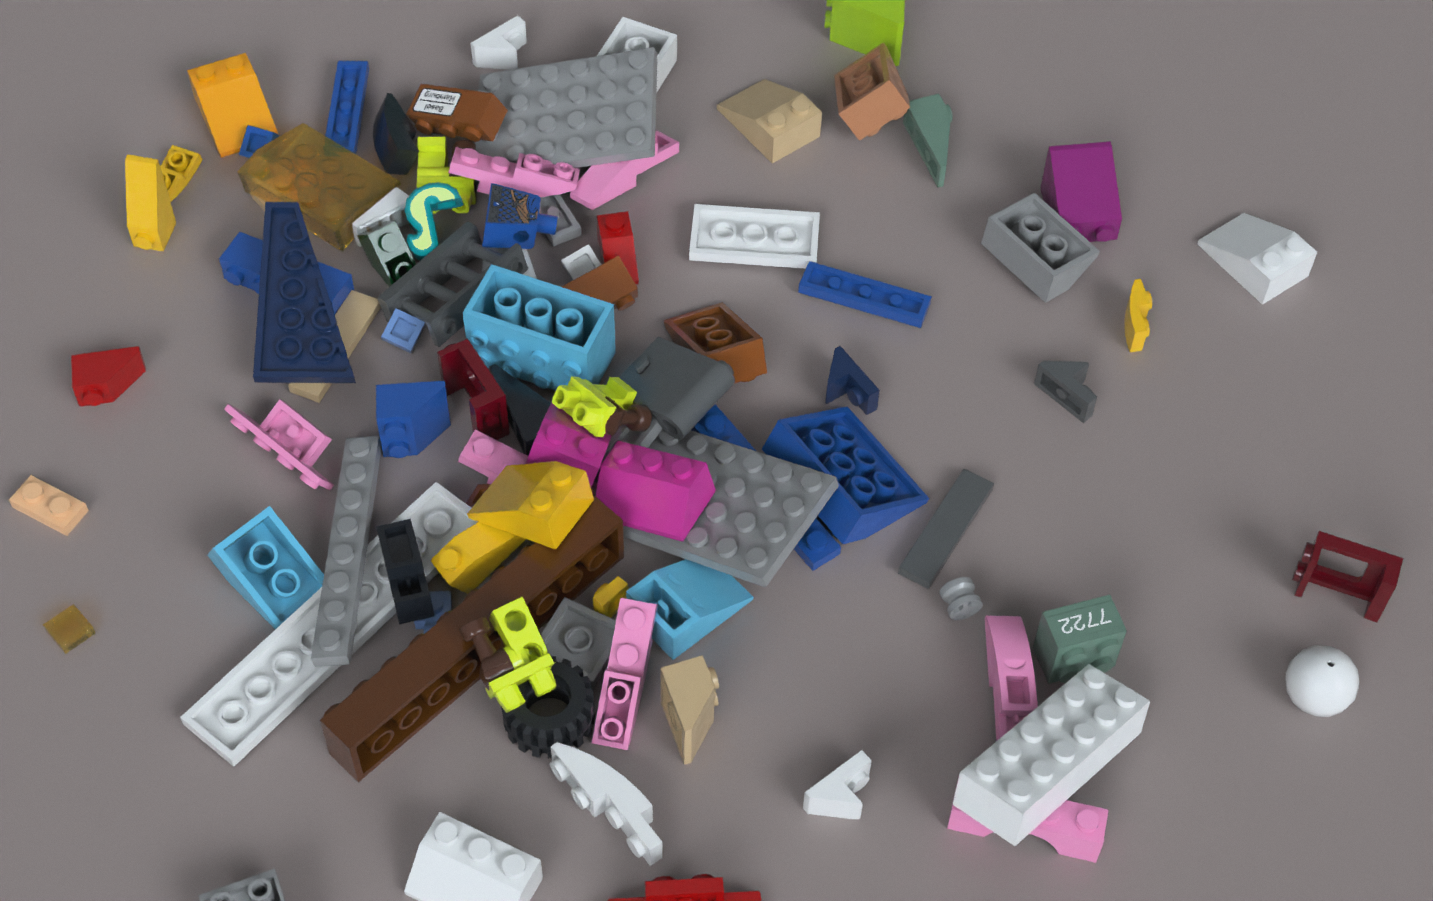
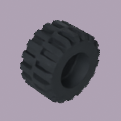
M551 656L554 661L551 671L556 683L554 690L537 697L530 682H524L518 685V688L525 703L508 713L502 708L504 728L508 732L510 741L513 744L518 742L519 750L524 753L529 749L532 750L533 757L540 758L541 753H547L548 759L552 758L551 746L557 742L570 747L574 745L576 748H579L584 744L583 736L589 737L592 732L591 724H594L595 720L594 696L589 677L583 676V669L578 665L572 668L570 660L564 658L562 662H557L556 656ZM545 698L559 699L568 705L562 712L553 716H539L529 710L535 702Z

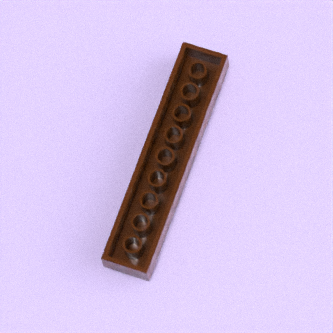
M593 495L594 501L556 550L536 542L533 545L525 546L515 560L506 567L503 566L497 569L491 576V579L481 588L470 591L464 601L453 611H447L441 615L436 625L425 634L417 635L410 642L408 648L397 657L389 658L382 665L380 671L369 680H363L357 684L351 695L340 704L336 703L329 707L323 718L320 719L329 754L357 782H360L480 680L479 670L481 661L473 641L466 642L459 628L472 620L486 616L491 630L486 635L496 651L504 648L505 645L498 632H495L489 617L493 610L520 597H523L537 629L542 628L550 621L564 597L572 601L575 600L624 558L623 520Z

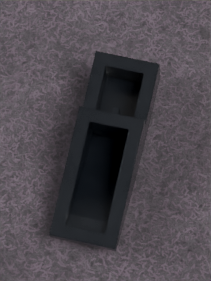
M392 93L386 94L373 124L374 147L386 174L408 175L419 153L418 148L413 142L417 131Z
M411 519L376 526L399 625L434 617L431 596Z

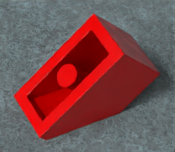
M628 211L597 215V238L602 264L619 256L636 285L639 284L634 238Z
M139 346L71 355L72 388L79 407L97 406L103 403L114 402L146 371Z

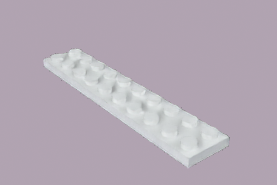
M437 482L392 522L411 519L427 583L439 573L430 560L456 535L478 523L468 518L467 513L471 510V507ZM378 536L367 546L352 655L396 614ZM322 587L180 717L185 727L233 767L341 666L314 667L311 660Z

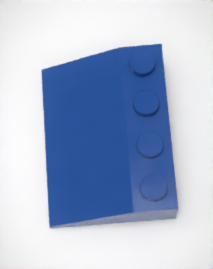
M848 406L779 419L762 447L766 455L837 478L839 486L818 516L832 531L834 537L842 544L868 538L923 506L930 499Z

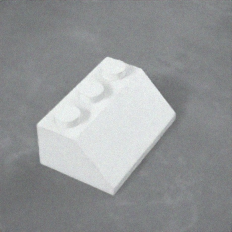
M439 812L419 845L404 893L418 901H530L543 879L541 860Z

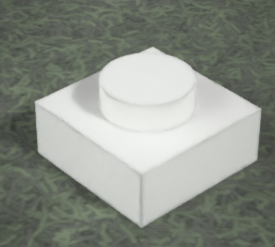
M589 244L561 260V264L572 281L601 265Z

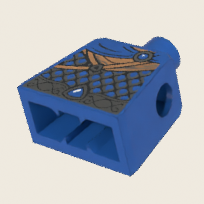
M491 183L482 247L511 248L517 243L521 245L522 249H532L537 232L555 235L558 216L539 213L541 198L538 195Z

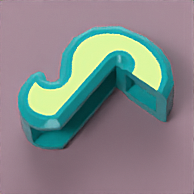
M439 182L426 184L415 189L406 199L405 214L410 227L417 233L415 235L408 234L407 243L412 255L418 261H421L439 245L433 211L463 206L462 198L457 189L448 184Z

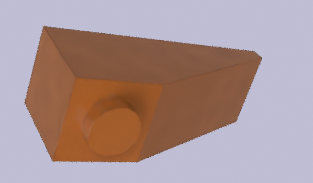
M619 256L562 286L563 288L614 304V309L617 308L618 311L635 303L634 298L638 297V288Z

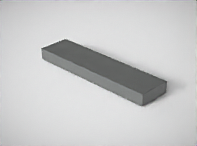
M963 469L903 560L898 574L929 589L992 492L994 483Z

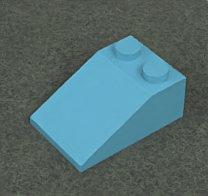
M270 506L213 547L207 554L225 579L274 629L278 628L323 585V572Z

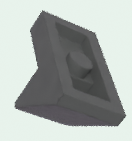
M1042 361L1038 364L1034 382L1038 388L1082 423H1085L1092 417L1097 396L1088 386L1083 385L1089 367L1088 362Z

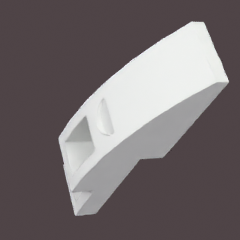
M558 742L551 746L552 762L549 763L551 770L560 782L566 780L572 788L571 795L576 804L582 810L587 808L594 818L605 812L610 824L616 830L621 828L627 835V844L637 858L643 856L650 866L662 859V841L649 825L653 822V805L641 791L626 777L596 757Z

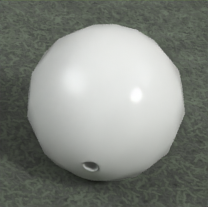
M1314 645L1303 649L1289 662L1285 677L1286 690L1292 702L1302 711L1314 716L1330 717L1343 712L1355 700L1359 689L1358 669L1352 659L1341 650L1328 645Z

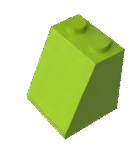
M826 0V7H832L831 10H826L824 26V28H830V41L862 54H867L884 42L895 66H899L904 29L905 0Z

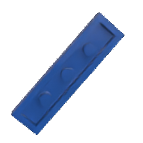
M338 61L323 147L325 159H356L369 75L368 61Z
M810 261L799 283L798 291L801 294L919 328L923 325L932 297Z

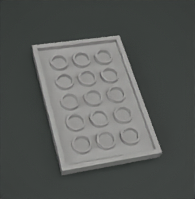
M655 48L481 74L479 91L493 93L508 111L494 141L480 140L475 142L476 151L491 157H504L513 163H517L519 153L526 155L535 154L553 164L564 162L570 164L573 168L655 157L658 60Z
M663 429L648 448L706 462L716 491L683 542L623 526V535L630 540L766 588L839 485L835 476L691 430L682 440H678L670 436Z

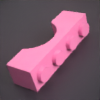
M1066 800L1029 834L1049 842L1060 855L1096 863L1104 842L1108 809ZM952 802L947 829L981 837L993 833V831L955 807Z

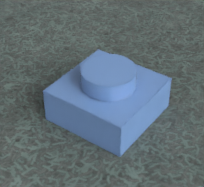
M396 308L381 339L412 353L426 323Z

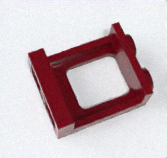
M468 338L458 343L450 344L438 351L441 381H445L447 396L464 388L471 398L469 399L473 432L476 429L495 440L509 435L506 395Z
M1319 531L1314 543H1306L1301 560L1296 565L1292 578L1293 581L1298 582L1295 596L1302 597L1308 582L1368 601L1364 619L1377 623L1397 586L1403 558ZM1321 549L1345 555L1368 564L1360 577L1345 574L1317 564Z

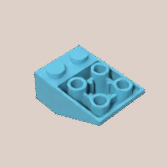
M687 559L653 571L626 591V598L658 604L652 639L672 660L753 600V596L732 575Z

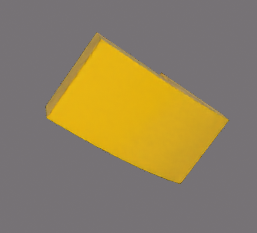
M175 145L170 147L160 166L170 202L186 187L203 160L199 153Z
M1141 279L1134 280L1125 312L1124 328L1129 352L1142 351L1145 339L1150 333L1147 314L1152 309V297L1149 291H1145Z

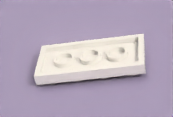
M694 204L689 260L806 269L809 261L817 263L820 212Z

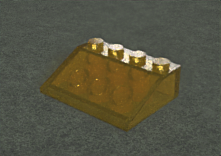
M305 123L298 125L257 149L237 171L245 192L251 196H256L265 202H298L307 230L342 252L354 239L352 222L391 190L401 185L398 179L386 174L383 170Z

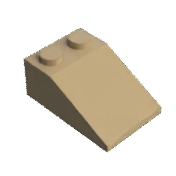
M766 79L717 105V110L772 164L820 137L822 111L803 93Z

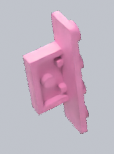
M280 399L261 425L242 410L227 404L224 410L233 416L230 422L245 433L249 430L256 436L253 441L268 452L271 449L275 450L279 454L276 460L292 471L296 467L302 472L299 478L313 489H317L318 486L328 490L332 489L334 484L312 467L332 439Z

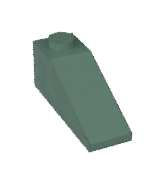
M935 94L909 101L910 108L904 114L903 124L935 184L939 188L944 186L950 122L953 120V114L948 104L945 105L940 94Z

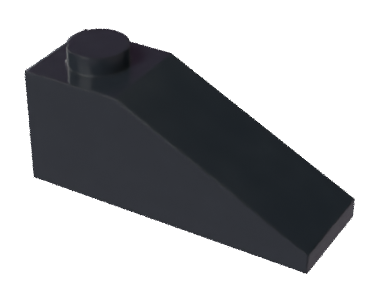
M496 364L489 366L490 373L506 395L508 422L523 453L529 456L536 435L551 403Z

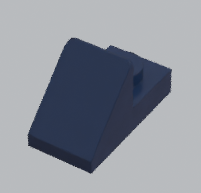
M841 346L836 347L827 383L825 403L828 404L847 393L850 402L856 407L859 406L866 415L874 412L878 407L880 390Z

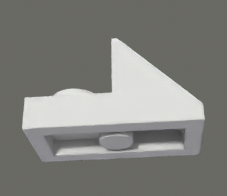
M516 16L471 42L473 65L476 68L518 69L517 50L527 43L525 21Z
M861 750L808 789L804 794L803 809L806 813L860 819L863 804L854 793L862 789L869 781L872 760Z

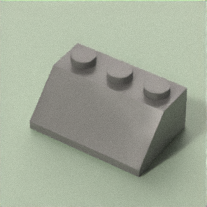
M1036 193L990 216L981 242L985 248L1045 303L1069 290L1098 257L1100 252Z

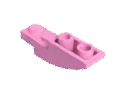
M655 131V157L592 165L577 182L576 190L570 192V198L591 210L600 207L604 203L636 187V175L679 153V142L659 131Z
M456 147L449 173L478 180L477 192L490 194L492 183L538 195L539 197H547L576 190L580 169L573 168V166L564 162L553 164L535 154L526 155L519 153L517 163H513L504 157H491L480 154L474 149Z
M475 429L461 452L458 462L489 477L487 484H492L507 465L526 464L528 456ZM593 482L591 487L593 495H595L598 483Z
M620 598L608 667L604 673L593 732V744L624 750L629 749L653 642L651 638L658 604Z
M985 616L989 687H993L996 741L1038 707L1032 656L1021 616Z

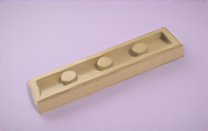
M351 290L335 314L348 358L381 309L377 298ZM290 383L288 386L291 393L320 403L332 383Z

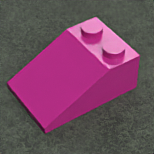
M551 402L536 435L526 464L558 461L586 471L590 487H592L612 436L605 431L604 437H595L586 428L574 422L573 418L564 410L559 409Z

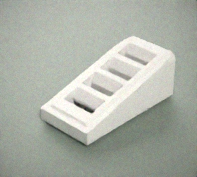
M396 187L352 222L355 244L361 247L362 245L357 235L384 221H396L399 228L408 224L405 205L409 195Z

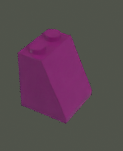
M1111 141L1049 146L1040 187L1043 200L1089 242L1117 240L1122 215Z

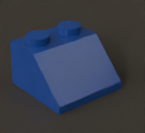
M445 381L376 385V420L383 457L403 458L418 455L451 426Z

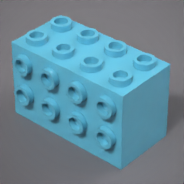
M493 264L490 265L463 311L466 339L468 338L487 368L496 364L513 377L534 383L543 389L549 388L556 391L559 385H568L571 376L589 380L592 384H599L616 353L614 304Z

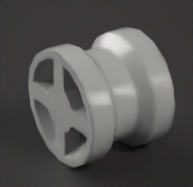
M969 577L953 579L940 589L941 598L944 602L948 603L947 611L953 620L969 618L978 613L983 606L980 597L974 594L975 585Z

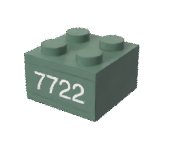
M1109 594L1042 612L1032 648L1047 683L1050 684L1058 681L1066 683L1088 664L1104 673L1112 669L1116 664L1127 630Z

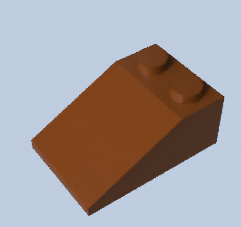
M723 302L664 320L665 328L675 344L716 361H725L734 371L735 383L749 382L754 380L756 376L767 373L763 338Z

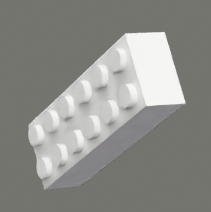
M1088 664L960 772L953 805L1016 846L1141 733L1150 700Z

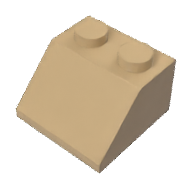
M703 655L660 668L661 705L684 765L691 763L714 722V707L719 705L715 689L719 688L718 677L713 667H707Z

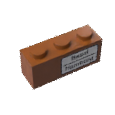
M420 84L406 115L414 122L415 128L418 131L427 135L438 133L449 138L458 136L465 137L474 142H479L480 140L493 142L508 110L493 93Z

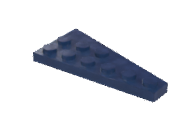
M265 202L253 369L254 382L356 383L299 203Z

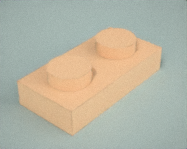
M32 475L28 477L9 499L12 508L66 536L89 511L86 503Z

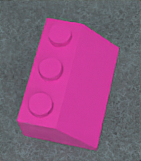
M617 441L600 466L595 497L623 520V526L683 542L716 489L706 462Z

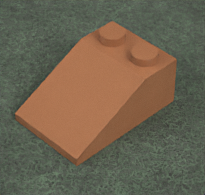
M884 42L834 75L838 113L859 141L866 136L875 135L884 124L892 119L897 120L907 112V109L910 108L908 93Z

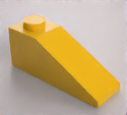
M127 154L125 158L127 228L133 246L144 250L164 251L176 225V220L159 160Z
M478 522L451 539L430 561L449 586L468 594L526 539Z

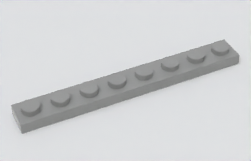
M379 436L346 438L311 653L314 667L350 665L382 450Z

